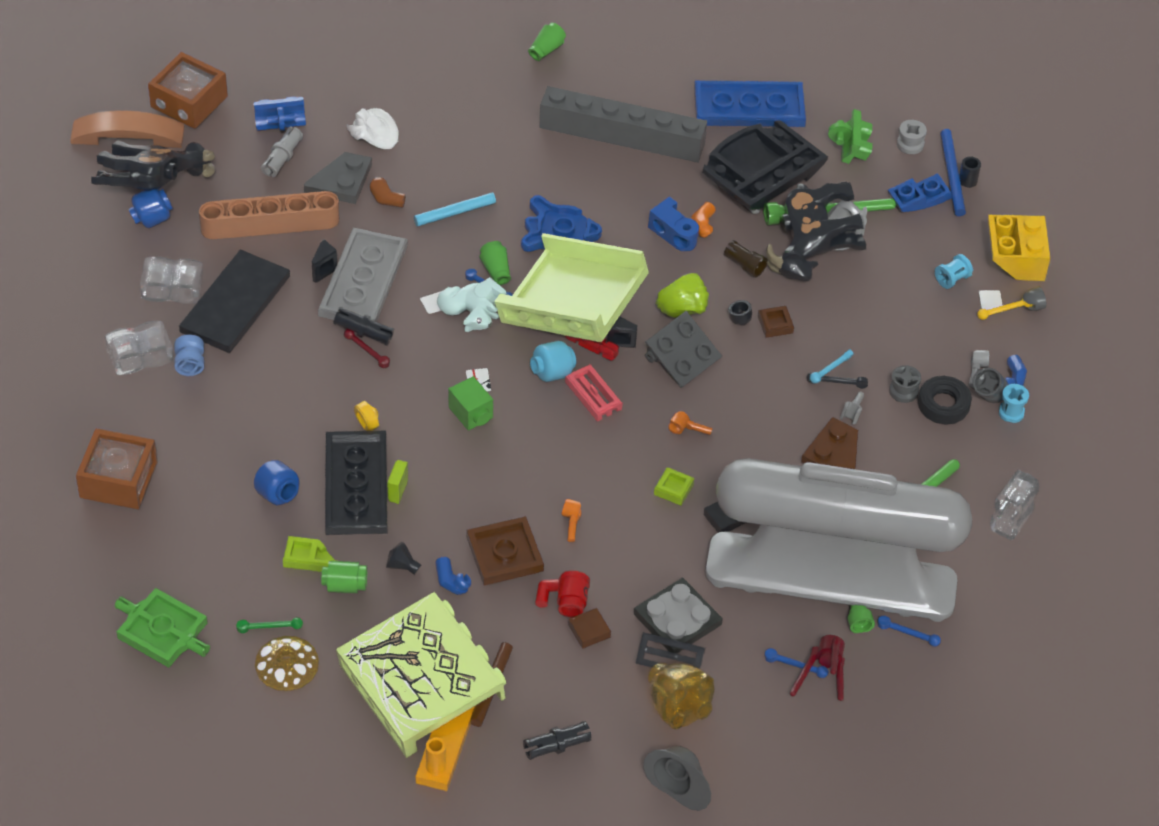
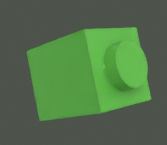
M474 376L448 388L449 409L468 431L476 426L486 424L493 418V398Z

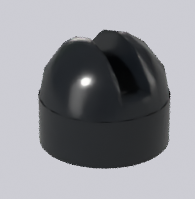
M738 300L730 304L728 308L729 316L734 324L746 325L751 321L753 312L748 301Z

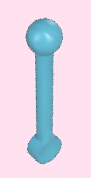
M849 349L820 372H813L810 375L811 382L819 383L821 377L844 361L849 360L854 355L853 351Z

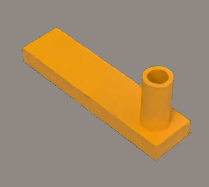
M476 705L431 732L415 776L416 784L448 791Z

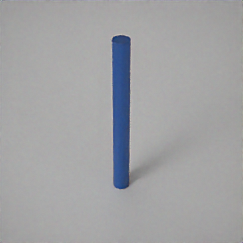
M944 129L940 134L955 215L960 217L966 214L952 133L951 130Z

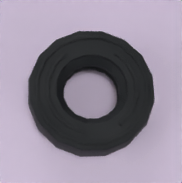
M945 375L935 376L926 380L920 388L918 397L921 413L927 419L944 425L955 424L963 420L970 411L972 401L970 390L962 381ZM941 393L949 394L955 398L956 403L949 407L940 406L934 401V396Z

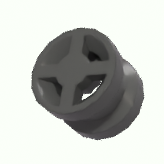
M902 365L894 369L891 377L892 382L889 387L890 395L893 399L902 403L914 401L919 393V385L921 383L920 372L909 365Z

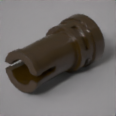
M735 240L731 241L728 245L736 252L727 247L725 248L724 255L743 266V270L756 278L764 272L768 259L755 251H749Z

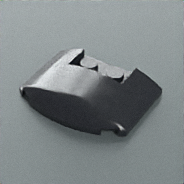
M775 121V127L762 128L760 123L744 128L718 144L710 153L707 166L704 164L702 173L749 210L764 208L765 203H768L771 199L804 179L807 182L826 163L828 156L782 121Z

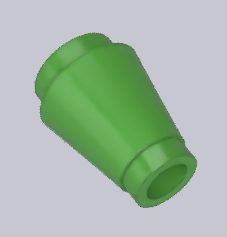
M554 22L544 25L528 49L530 56L540 61L563 45L566 38L565 31Z
M491 241L484 244L480 249L481 254L479 258L497 284L504 285L511 280L506 247L502 246L499 241Z

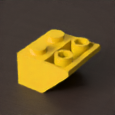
M988 214L992 260L1016 280L1045 281L1050 262L1045 216Z

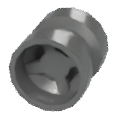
M983 368L978 371L973 379L975 391L987 402L999 403L1003 401L1002 392L1009 385L1007 380L993 368Z

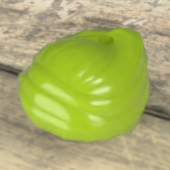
M690 273L681 276L658 292L655 304L663 314H667L672 318H677L685 311L689 315L702 314L706 312L709 293L700 276L696 273Z

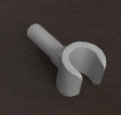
M975 350L971 359L972 373L969 381V387L974 388L973 379L976 373L980 371V367L989 366L988 350Z
M858 392L854 401L845 403L840 419L843 420L844 417L853 420L852 424H857L862 411L860 403L864 398L863 392Z

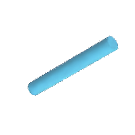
M493 192L415 215L414 221L416 226H421L496 203V198Z

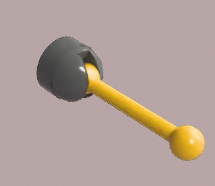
M1038 286L1026 291L1023 295V300L989 310L982 308L977 312V316L979 319L985 320L989 315L1020 306H1025L1031 311H1038L1046 308V297L1042 288Z

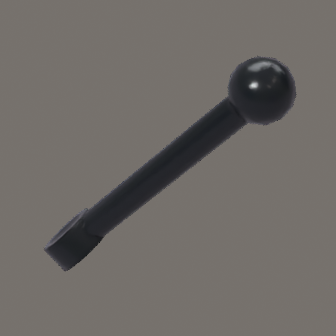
M809 372L806 376L807 381L809 383H812L810 380V375L813 372ZM832 376L821 377L823 382L852 384L861 389L868 386V379L866 377H858L857 379Z

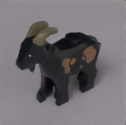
M116 141L112 144V154L102 151L97 155V163L114 170H127L129 172L107 173L106 171L98 170L96 177L91 176V183L94 185L125 186L143 190L160 189L169 181L175 180L178 172L185 169L192 176H199L203 172L204 177H211L215 172V167L211 163L215 158V154L211 150L204 149L196 142L189 143L184 151H174L159 145H128L125 142Z
M850 182L826 183L817 189H809L804 184H797V188L788 194L782 222L784 230L791 231L793 240L782 256H777L773 252L771 244L767 246V266L771 271L786 278L809 281L812 279V269L818 266V262L807 261L806 259L840 248L851 247L856 250H866V242L862 233L855 234L856 230L864 229L860 213L840 219H828L826 206L829 202L835 199L844 201L854 200V193Z

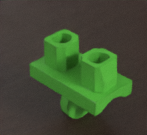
M853 109L852 118L848 122L844 123L843 120H838L829 127V138L836 142V144L842 145L841 162L849 164L853 157L865 161L871 154L872 143L867 142L872 133V124L861 120V111Z

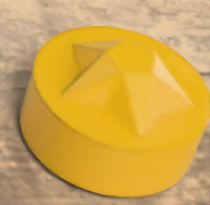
M365 400L354 406L356 418L364 430L372 431L379 427L378 411L375 407L369 405Z

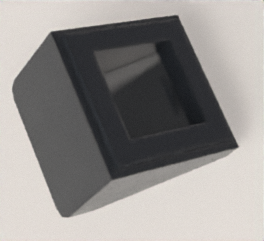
M325 239L321 241L311 261L313 282L317 283L335 271L337 266V250Z
M619 316L607 334V343L611 341L619 347L636 348L638 325Z

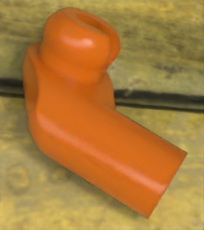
M705 202L691 217V219L698 223L699 235L702 238L707 237L713 232V227L709 224V218L715 213L716 209L710 202Z

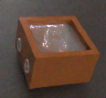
M180 52L148 83L151 108L194 129L228 97L226 73L183 52Z
M96 428L76 474L79 497L139 510L158 463L155 440Z

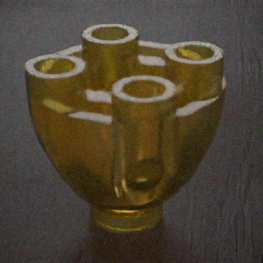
M659 663L651 669L648 681L651 684L650 690L653 706L668 726L676 730L688 726L698 719L703 720L710 715L713 708L711 702L715 688L714 679L700 668L684 663L668 665L666 663Z

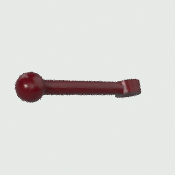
M349 329L344 331V337L348 340H353L378 361L379 367H389V357L379 355L359 339L354 331Z

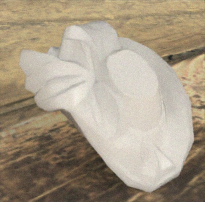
M362 108L355 114L356 119L353 125H347V130L351 132V136L356 140L364 139L378 148L392 149L398 142L399 130L394 119L382 109L373 108L366 110Z

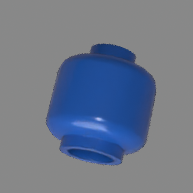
M164 189L143 190L132 196L131 202L133 207L129 208V212L136 224L142 222L146 228H152L170 218V210L173 207Z
M271 460L264 463L255 474L254 488L257 493L274 505H283L291 501L299 490L300 483L297 473L279 460Z

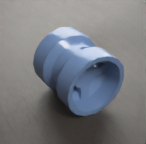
M183 335L177 338L174 343L176 354L174 359L175 370L184 376L198 375L204 369V357L202 356L204 353L203 340L195 335Z

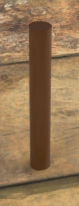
M507 642L501 643L492 665L493 669L497 667L502 674L513 649L511 644ZM494 695L476 705L470 720L473 726H482Z

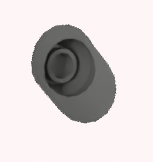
M672 746L665 750H654L648 753L644 759L643 769L646 777L655 787L691 810L700 811L707 808L711 802L712 793L709 783L703 775L699 760L692 751L682 746Z

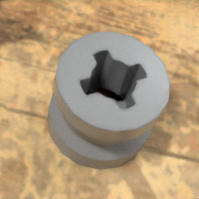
M906 120L901 123L897 139L899 150L906 154L920 153L925 144L926 126L917 120Z

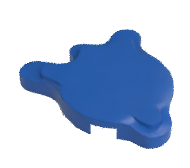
M535 195L530 199V209L537 216H530L525 219V228L528 234L522 238L521 248L526 252L545 249L541 237L543 233L594 242L600 239L602 227L590 218L587 219L583 216L582 210L575 206L556 205L540 195Z

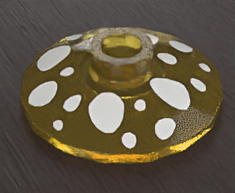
M282 636L270 640L261 647L255 660V670L258 678L266 686L279 691H292L304 687L313 680L318 672L319 658L315 648L308 641L296 636Z

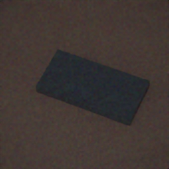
M240 249L180 323V333L198 336L204 343L231 353L289 279L290 270Z
M386 430L326 432V535L388 534Z

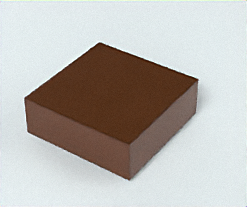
M787 306L758 310V319L765 338L793 334L794 325Z
M597 608L568 620V626L582 649L611 638V630Z

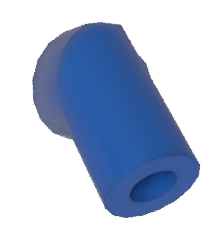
M1012 355L1007 359V364L1012 372V378L1006 377L1005 379L1009 385L1019 384L1023 386L1027 369L1020 356Z

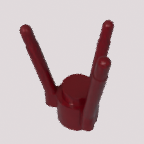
M831 634L825 635L820 639L819 646L812 647L810 657L790 691V696L794 697L797 694L816 660H819L822 666L830 668L832 675L836 674L837 698L839 701L844 699L843 667L845 658L843 653L845 642L842 638Z

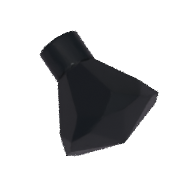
M404 542L399 543L389 551L386 568L408 570L415 575L421 567L420 563L413 560Z

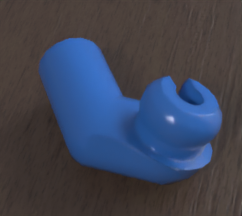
M448 557L438 558L435 564L439 585L456 595L466 593L471 586L470 577L467 574L463 577V573L453 574L451 560Z

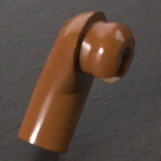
M382 177L372 179L370 191L379 204L404 207L406 194L391 192L387 181Z

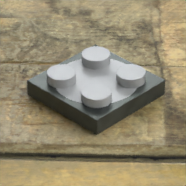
M683 577L634 608V615L653 635L693 644L721 626L723 618ZM662 644L669 652L677 654L680 651L684 650L681 648Z

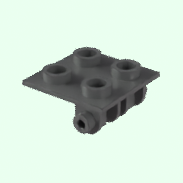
M687 311L645 341L648 346L645 353L647 360L651 363L660 361L680 388L722 357Z

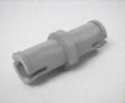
M288 127L280 141L274 143L271 148V154L261 165V170L265 175L276 177L283 164L292 158L294 148L303 138V134L298 128Z

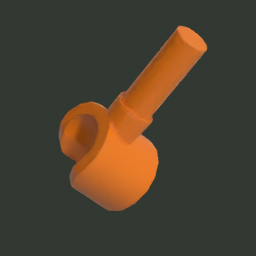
M683 411L675 413L668 426V429L674 434H681L685 428L708 435L712 431L710 427L691 421L689 416Z
M566 499L562 516L570 518L567 541L575 542L576 525L581 517V503Z

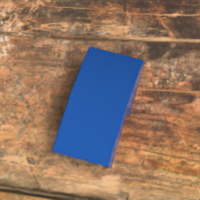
M938 173L918 183L911 178L888 189L889 195L895 200L901 212L929 208L952 199L950 189Z

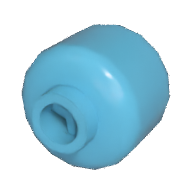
M562 341L545 343L535 348L533 357L530 359V366L533 373L537 374L541 380L550 382L563 379L571 374L576 366V356L573 349Z

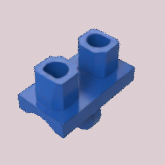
M292 96L285 99H264L254 102L257 130L279 128V131H285V127L306 125L303 97Z

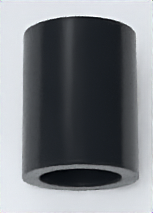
M968 156L962 160L959 174L962 186L971 188L977 185L981 168V161L978 158Z

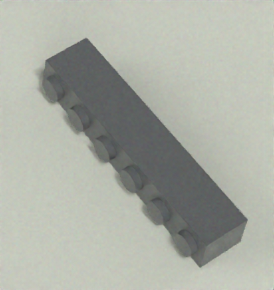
M547 86L540 104V128L697 163H699L705 146L707 120Z

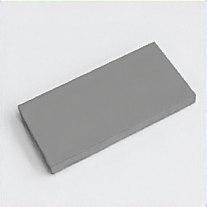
M353 227L319 306L318 316L334 320L341 306L361 316L369 315L371 320L377 322L407 249L408 239Z

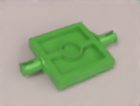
M157 588L146 599L138 602V604L132 603L123 596L116 600L115 608L128 614L127 620L116 631L117 638L168 668L188 649L199 654L201 657H205L208 654L210 645L196 639L197 635L208 624L207 616Z

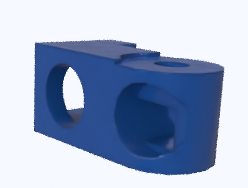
M670 196L650 210L649 229L680 251H691L697 246L698 223L693 219L685 218L684 215L677 211V202Z

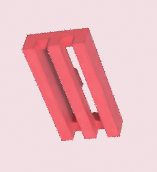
M591 364L565 376V383L596 421L602 420V415L604 414L607 417L612 415L613 410L617 412L622 410L623 403ZM585 374L590 378V380L595 384L599 391L608 400V404L598 394L597 389L592 384H590L588 380L584 377Z

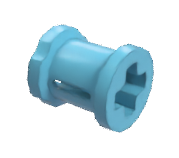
M958 254L953 257V261L937 266L935 268V277L942 287L950 289L961 278L966 279L972 276L973 267L968 258L963 254Z
M1010 384L1002 392V399L1004 401L1000 404L999 416L1006 422L1017 423L1024 418V405L1029 400V392L1022 385Z

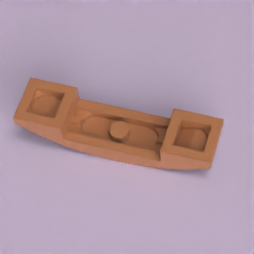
M105 111L89 114L74 120L70 141L71 144L99 145L100 137L153 139L154 145L182 148L185 126L183 123L171 118L147 112Z

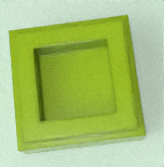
M395 461L387 482L389 502L399 504L408 482V462Z
M667 467L654 488V495L682 506L694 485L695 478Z

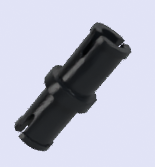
M341 306L339 307V312L336 313L333 324L356 332L358 337L363 338L366 336L386 346L389 345V340L392 339L395 330L394 328L371 320L369 315L361 316Z
M582 721L579 724L563 729L558 727L551 728L549 733L524 739V749L533 746L538 747L525 752L529 760L552 752L560 754L565 752V749L568 747L590 742L592 738L591 732L577 735L578 732L589 729L586 721Z

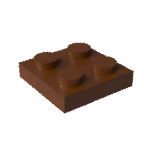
M526 516L467 530L466 537L484 586L544 572V563Z

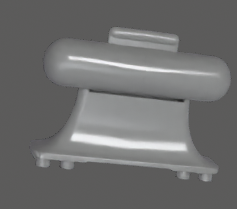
M745 458L737 459L723 469L716 484V496L720 508L730 518L741 522L760 524V527L753 536L733 532H720L712 537L705 572L707 579L715 587H731L743 589L749 593L756 591L770 594L777 593L847 605H863L867 608L898 613L903 617L917 616L930 618L935 622H941L953 614L958 581L955 571L945 565L920 562L916 549L946 552L955 550L965 542L972 528V514L970 504L960 493L948 488L897 481L890 474L811 462L797 466Z

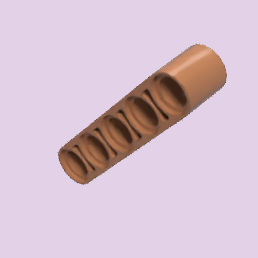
M330 191L210 201L204 203L199 208L201 233L208 239H224L331 229L339 223V199L336 194Z

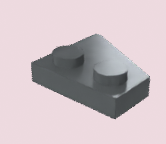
M344 152L305 182L304 193L330 191L337 195L339 201L356 204L372 167V157Z

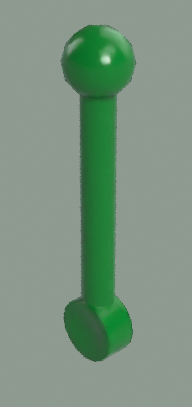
M295 617L292 621L249 623L247 620L242 619L237 622L236 627L239 633H246L249 629L292 627L298 630L302 628L303 620Z

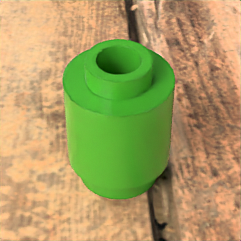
M329 561L328 567H322L321 584L327 586V592L358 593V590L366 591L367 565H360V562Z

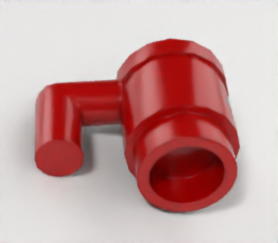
M571 570L562 573L559 579L541 580L537 588L535 605L540 608L547 607L549 592H558L557 604L559 605V613L570 618L580 615L587 605L590 578L583 572Z

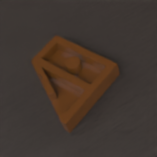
M832 417L804 452L801 463L811 462L855 469L858 430Z

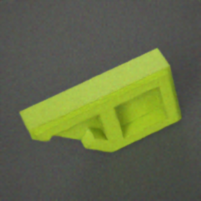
M288 536L283 557V567L322 572V567H328L329 561H338L334 560L327 552L326 547L320 540Z

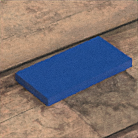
M695 80L696 118L707 120V126H753L761 123L763 127H775V121H782L789 127H805L806 115L803 82Z

